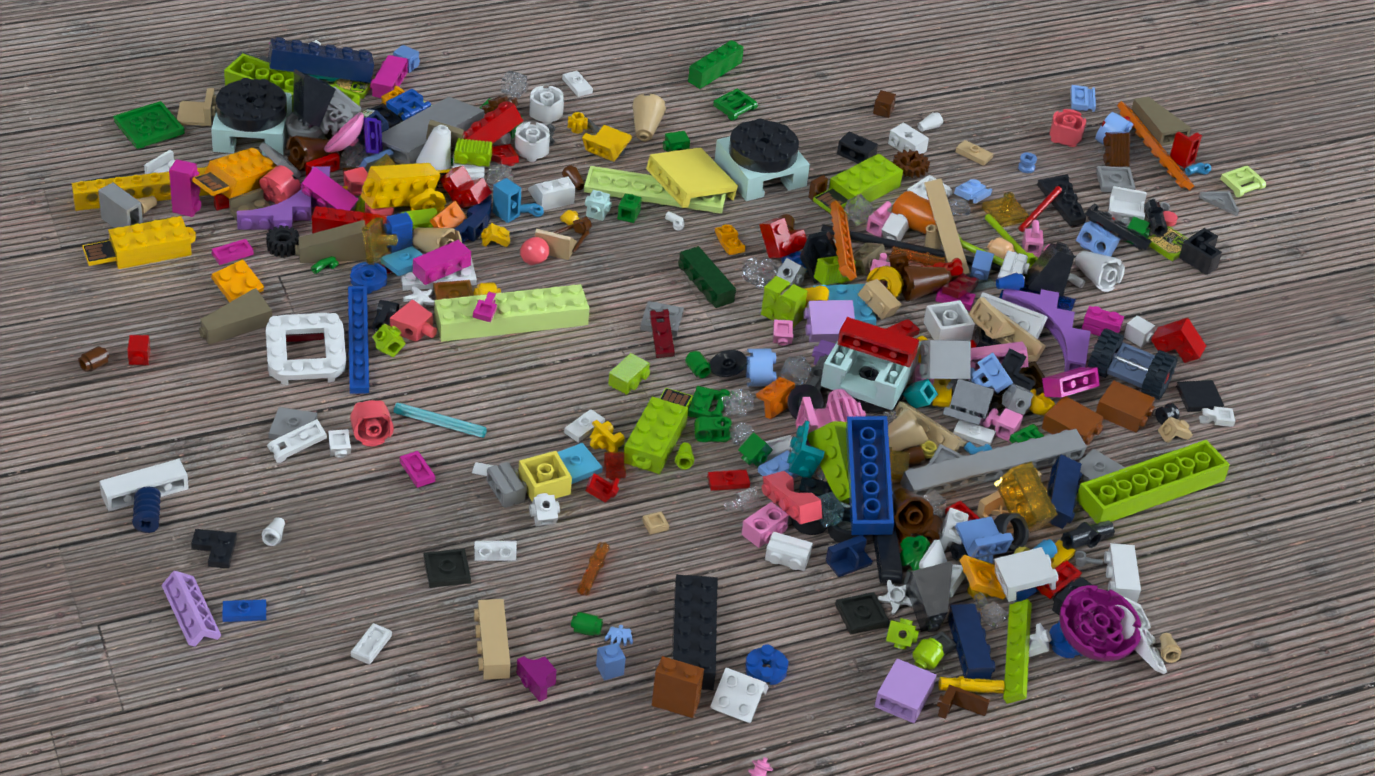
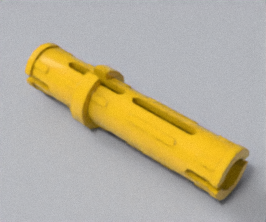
M959 676L958 678L939 677L938 681L939 691H947L950 684L968 692L1003 694L1005 687L1004 680L964 678V676Z

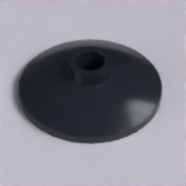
M738 350L722 351L716 354L710 361L711 372L719 377L735 376L742 372L747 365L745 354Z
M802 384L792 389L788 396L787 406L794 419H797L803 397L811 398L814 409H823L824 400L816 387Z

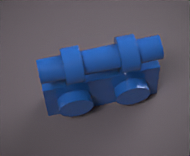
M410 89L386 101V107L395 114L404 113L401 115L404 121L431 106L429 101L424 103L423 96L414 89Z

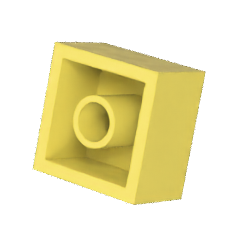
M557 451L519 460V479L521 482L524 481L526 483L527 494L531 501L538 494L542 493L554 495L555 499L571 494L572 477Z

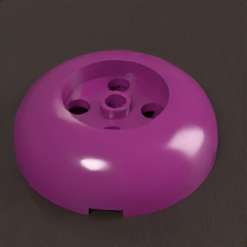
M1095 585L1076 588L1067 595L1061 606L1059 621L1065 639L1077 652L1089 659L1102 662L1117 661L1128 656L1140 642L1141 636L1138 628H1141L1142 625L1136 610L1123 596L1111 589L1106 591L1098 589V586ZM1115 605L1126 607L1135 617V622L1132 625L1135 627V631L1128 639H1124L1121 633L1123 629L1121 622L1125 615L1121 607Z

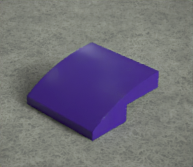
M365 117L366 154H379V152L383 151L381 121L376 118Z

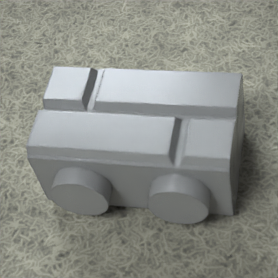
M508 462L501 463L499 466L488 467L487 482L504 508L525 501V495L528 491L527 485L524 481H520L516 468H512Z

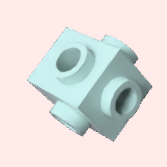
M593 190L585 200V206H587L586 216L603 221L611 209L612 202H609L610 194Z

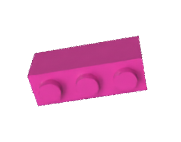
M388 55L386 60L382 61L380 70H377L375 79H372L370 83L373 97L381 98L382 95L394 90L395 86L400 87L408 72L407 58Z
M176 159L169 169L173 213L193 217L201 208V200H199L200 187L192 182L193 177L199 175L196 163Z
M316 167L312 169L300 186L305 195L314 197L317 200L316 202L322 207L351 211L359 200Z
M456 240L414 258L413 274L424 285H427L471 266V251L460 240Z
M1079 367L1042 378L1045 397H1065L1100 386L1098 368Z

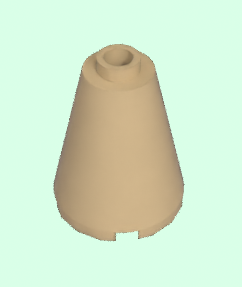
M640 94L635 97L632 105L636 137L641 141H649L652 139L666 111L665 101L654 94H650V96Z
M415 228L412 232L413 245L425 253L456 240L461 241L460 232L454 228Z
M909 408L904 410L888 425L890 454L924 444L928 440L925 431L918 424L916 416Z

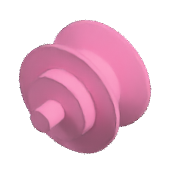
M768 758L752 760L755 767L748 770L751 776H767V771H773V768L767 762Z

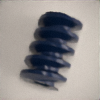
M142 487L134 495L132 523L136 530L143 533L155 532L159 527L161 493L155 487Z

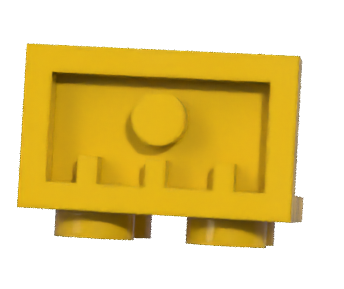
M603 125L596 135L585 133L582 139L586 151L615 162L631 141L632 136Z

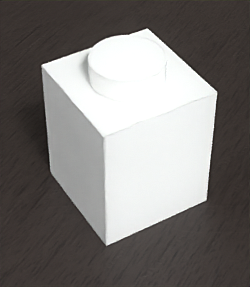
M891 213L881 229L883 237L901 241L909 228L907 218L902 214Z
M1137 315L1127 323L1124 338L1142 348L1145 344L1151 342L1155 325Z

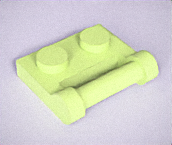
M1249 166L1224 173L1220 179L1234 191L1236 197H1241L1244 193L1266 187L1265 180ZM1252 181L1254 182V183L1249 184V185H1247V186L1241 187V185L1250 183V182H1252Z

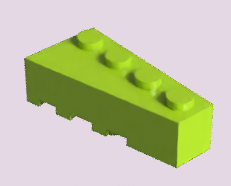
M832 421L808 433L807 438L811 447L825 451L820 466L837 503H850L846 422Z

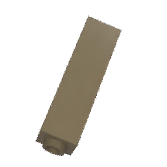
M1149 96L1134 99L1132 110L1162 146L1173 144L1175 134L1178 131L1189 137L1190 126Z
M365 220L298 237L299 245H295L296 256H299L300 263H317L319 260L330 256L335 257L338 262L365 261Z
M257 288L252 289L200 319V336L202 339L205 338L210 345L267 326L270 317H272V310Z

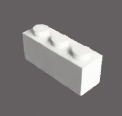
M1110 543L1109 550L1105 551L1104 563L1108 565L1106 569V578H1109L1108 591L1111 589L1137 603L1141 587L1135 545Z

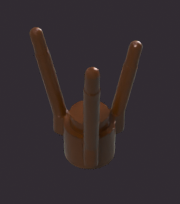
M585 216L553 233L560 234L574 228L576 233L583 234L572 250L575 253L585 237L590 234L588 230L591 229L592 223Z

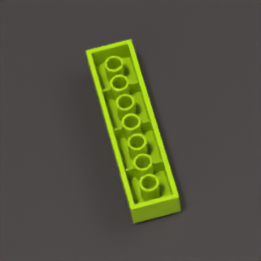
M244 53L224 70L225 86L243 78L267 79L269 82L279 86L284 92L291 93L293 112L294 72L269 69V62ZM337 87L360 106V95Z
M1206 439L1081 483L1077 502L1096 523L1108 520L1112 522L1225 481L1230 464Z

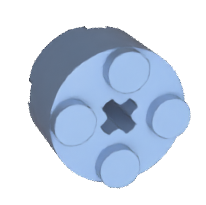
M1111 112L1104 120L1106 123L1103 127L1100 126L1095 139L1103 144L1106 132H1129L1134 124L1117 113Z
M771 348L747 349L750 356H746V378L751 380V382H747L748 387L768 386L776 380V371H773V364H776V352H772Z

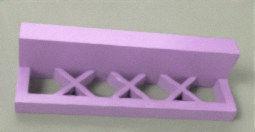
M174 570L161 586L188 645L196 647L204 636L218 640L221 637V633L194 576Z

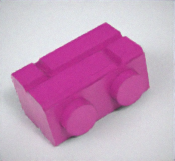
M1089 306L1084 317L1082 330L1091 331L1090 334L1100 336L1101 332L1107 328L1120 334L1124 316L1119 315L1117 312L1102 310L1098 306Z

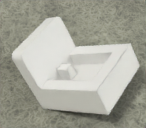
M349 430L328 431L330 456L342 458L351 454Z
M1041 623L1036 624V633L1030 635L1029 657L1049 651L1051 636Z

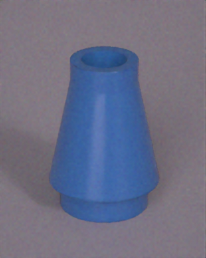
M1016 272L1002 278H997L996 287L997 289L1020 290V288L1024 287V277Z

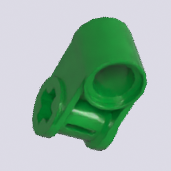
M724 416L698 417L694 422L695 439L699 442L729 441L731 439V432L729 431L732 426L731 419Z

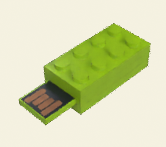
M877 154L830 178L829 189L813 197V201L829 213L831 211L830 204L837 200L842 208L845 207L853 212L901 186L903 170L881 154Z
M665 388L660 399L652 396L624 446L623 463L660 474L687 424L688 406L693 396L669 388Z

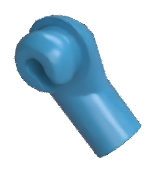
M1196 163L1185 168L1187 175L1194 173L1206 175L1211 171V165L1208 163Z
M536 203L521 204L520 213H530L535 217H540L543 215L544 210L542 206Z
M968 442L964 449L972 455L979 451L992 450V447L989 444L976 447L971 442Z

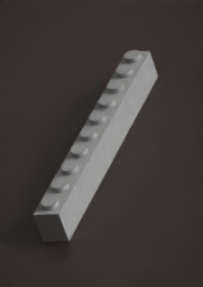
M1077 429L1064 430L1057 434H1047L1041 438H1031L1025 442H1015L1009 446L979 451L968 456L962 455L956 459H946L940 463L927 464L916 469L910 468L904 471L900 484L903 488L922 498L1049 467L1054 464L1060 454L1072 460L1080 459L1087 446Z

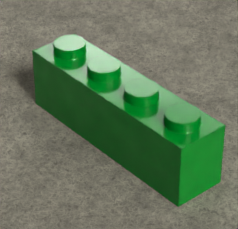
M730 40L689 66L688 82L702 89L742 63L744 46Z

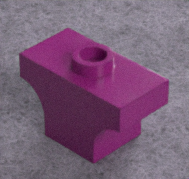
M525 656L518 658L516 674L520 677L524 687L529 688L539 702L547 699V689L556 684L557 670L545 656L536 660L528 659Z

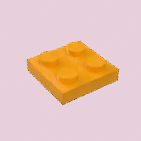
M244 259L212 273L211 276L229 302L252 289L257 288L259 292L264 290L263 284Z
M963 555L960 563L970 588L976 592L988 594L991 597L1004 599L1006 596L995 574V565Z

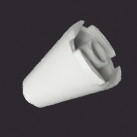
M438 125L433 128L416 160V164L430 163L436 170L450 169L451 131L448 127Z
M1082 251L1076 256V266L1098 289L1104 292L1113 290L1115 288L1113 286L1121 282L1125 270L1124 265L1121 263L1122 261L1115 257L1088 251Z

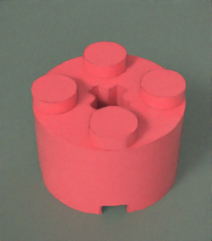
M1063 109V112L1056 111L1050 128L1051 141L1068 145L1069 147H1076L1083 138L1086 119H1083L1081 117L1082 114L1075 110Z
M279 165L273 168L259 180L264 199L278 204L290 198L301 189L298 178L295 180L292 176L294 173L285 166Z
M369 400L358 402L354 405L350 421L357 441L359 440L365 446H378L383 444L386 438L391 437L394 426L389 410L383 401Z

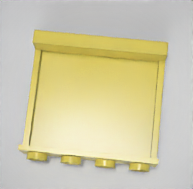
M702 148L650 154L646 169L682 208L689 207L691 198L727 193L726 195L731 200H734L738 185Z

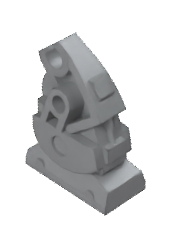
M335 86L336 91L320 124L324 134H327L329 129H331L332 135H335L338 129L362 109Z

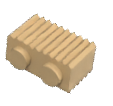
M878 279L867 282L858 293L860 299H863L865 304H868V307L873 309V312L878 314L880 319L894 315L902 305Z

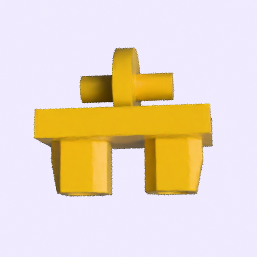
M598 420L593 421L594 430L590 435V446L595 450L599 448L606 449L612 456L617 455L618 447L624 444V435L621 432L613 435L614 428L609 421L602 424Z

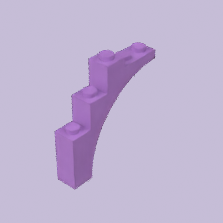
M316 167L330 177V167ZM300 189L296 194L278 204L260 209L237 211L238 230H273V227L279 228L282 225V228L289 226L290 229L293 227V221H311L312 207L322 206L316 202L317 200L314 197L305 195L302 189Z
M1004 289L1003 300L1048 317L1044 326L1056 338L1062 349L1065 361L1064 372L1085 367L1091 331L1072 328L1075 312L1057 309L1058 292L1041 289L1040 294Z

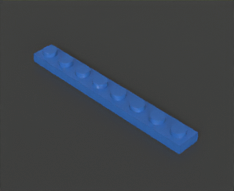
M348 286L350 394L369 393L367 286Z

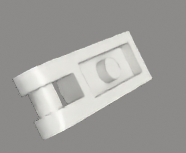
M318 419L271 441L267 447L270 452L274 453L276 462L281 463L287 457L326 439L327 435ZM285 445L286 448L281 450L280 447Z

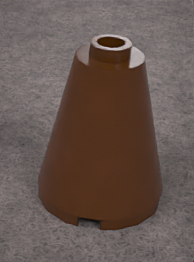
M296 135L290 137L287 142V150L290 151V156H287L288 160L298 170L306 169L305 163L336 152L329 153L324 150L330 139Z
M902 266L899 270V274L904 282L902 294L908 302L943 288L952 279L950 271H947L944 267Z
M899 488L892 494L893 513L898 529L907 535L921 534L926 531L934 519V510L929 501L906 488Z

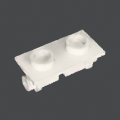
M475 541V561H516L517 541Z

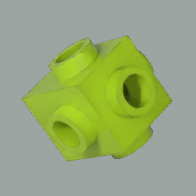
M385 323L372 336L376 343V348L380 352L395 357L406 345L400 335L401 331L397 327H390Z
M900 618V622L891 620L886 641L894 643L896 648L906 650L907 646L911 647L912 643L917 642L919 631L915 630L916 626L912 625V620ZM901 630L906 631V637L900 636L899 633Z

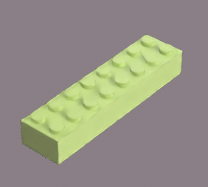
M581 284L496 293L494 300H496L497 310L491 323L473 318V311L479 299L485 301L487 294L434 300V318L441 342L586 326L589 323V305Z

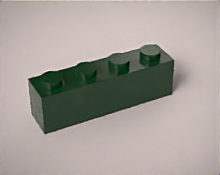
M699 246L680 252L679 268L686 273L689 280L705 295L708 302H711L715 308L735 302L736 288Z

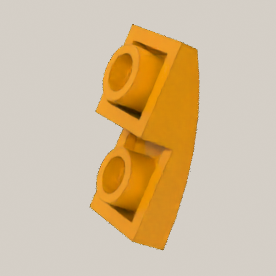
M725 224L715 228L717 238L728 255L745 252V245L738 239V231L732 225Z

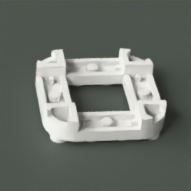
M336 313L291 314L270 317L266 326L269 376L281 381L283 385H289L288 380L327 378L328 383L334 382L335 378L346 371L344 328L342 321ZM324 333L326 358L287 360V334Z

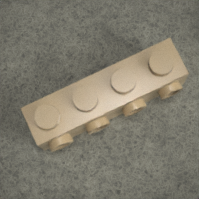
M504 599L478 600V609H474V622L479 624L475 625L476 638H480V641H477V654H481L482 657L478 658L479 671H483L484 680L510 678V655Z

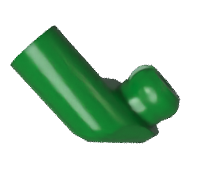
M330 256L319 260L311 266V271L317 274L328 265L331 269H334L339 265V262L335 257Z

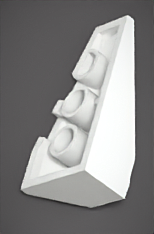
M1124 597L1136 610L1142 625L1141 628H1138L1141 639L1134 650L1155 671L1162 674L1167 673L1159 650L1153 646L1156 640L1148 631L1151 626L1141 605ZM1115 605L1121 607L1125 615L1121 622L1123 628L1121 633L1124 639H1128L1135 631V627L1132 626L1135 622V617L1126 607Z

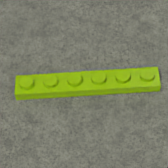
M1028 599L1009 604L1003 699L1007 704L1027 699L1032 604Z

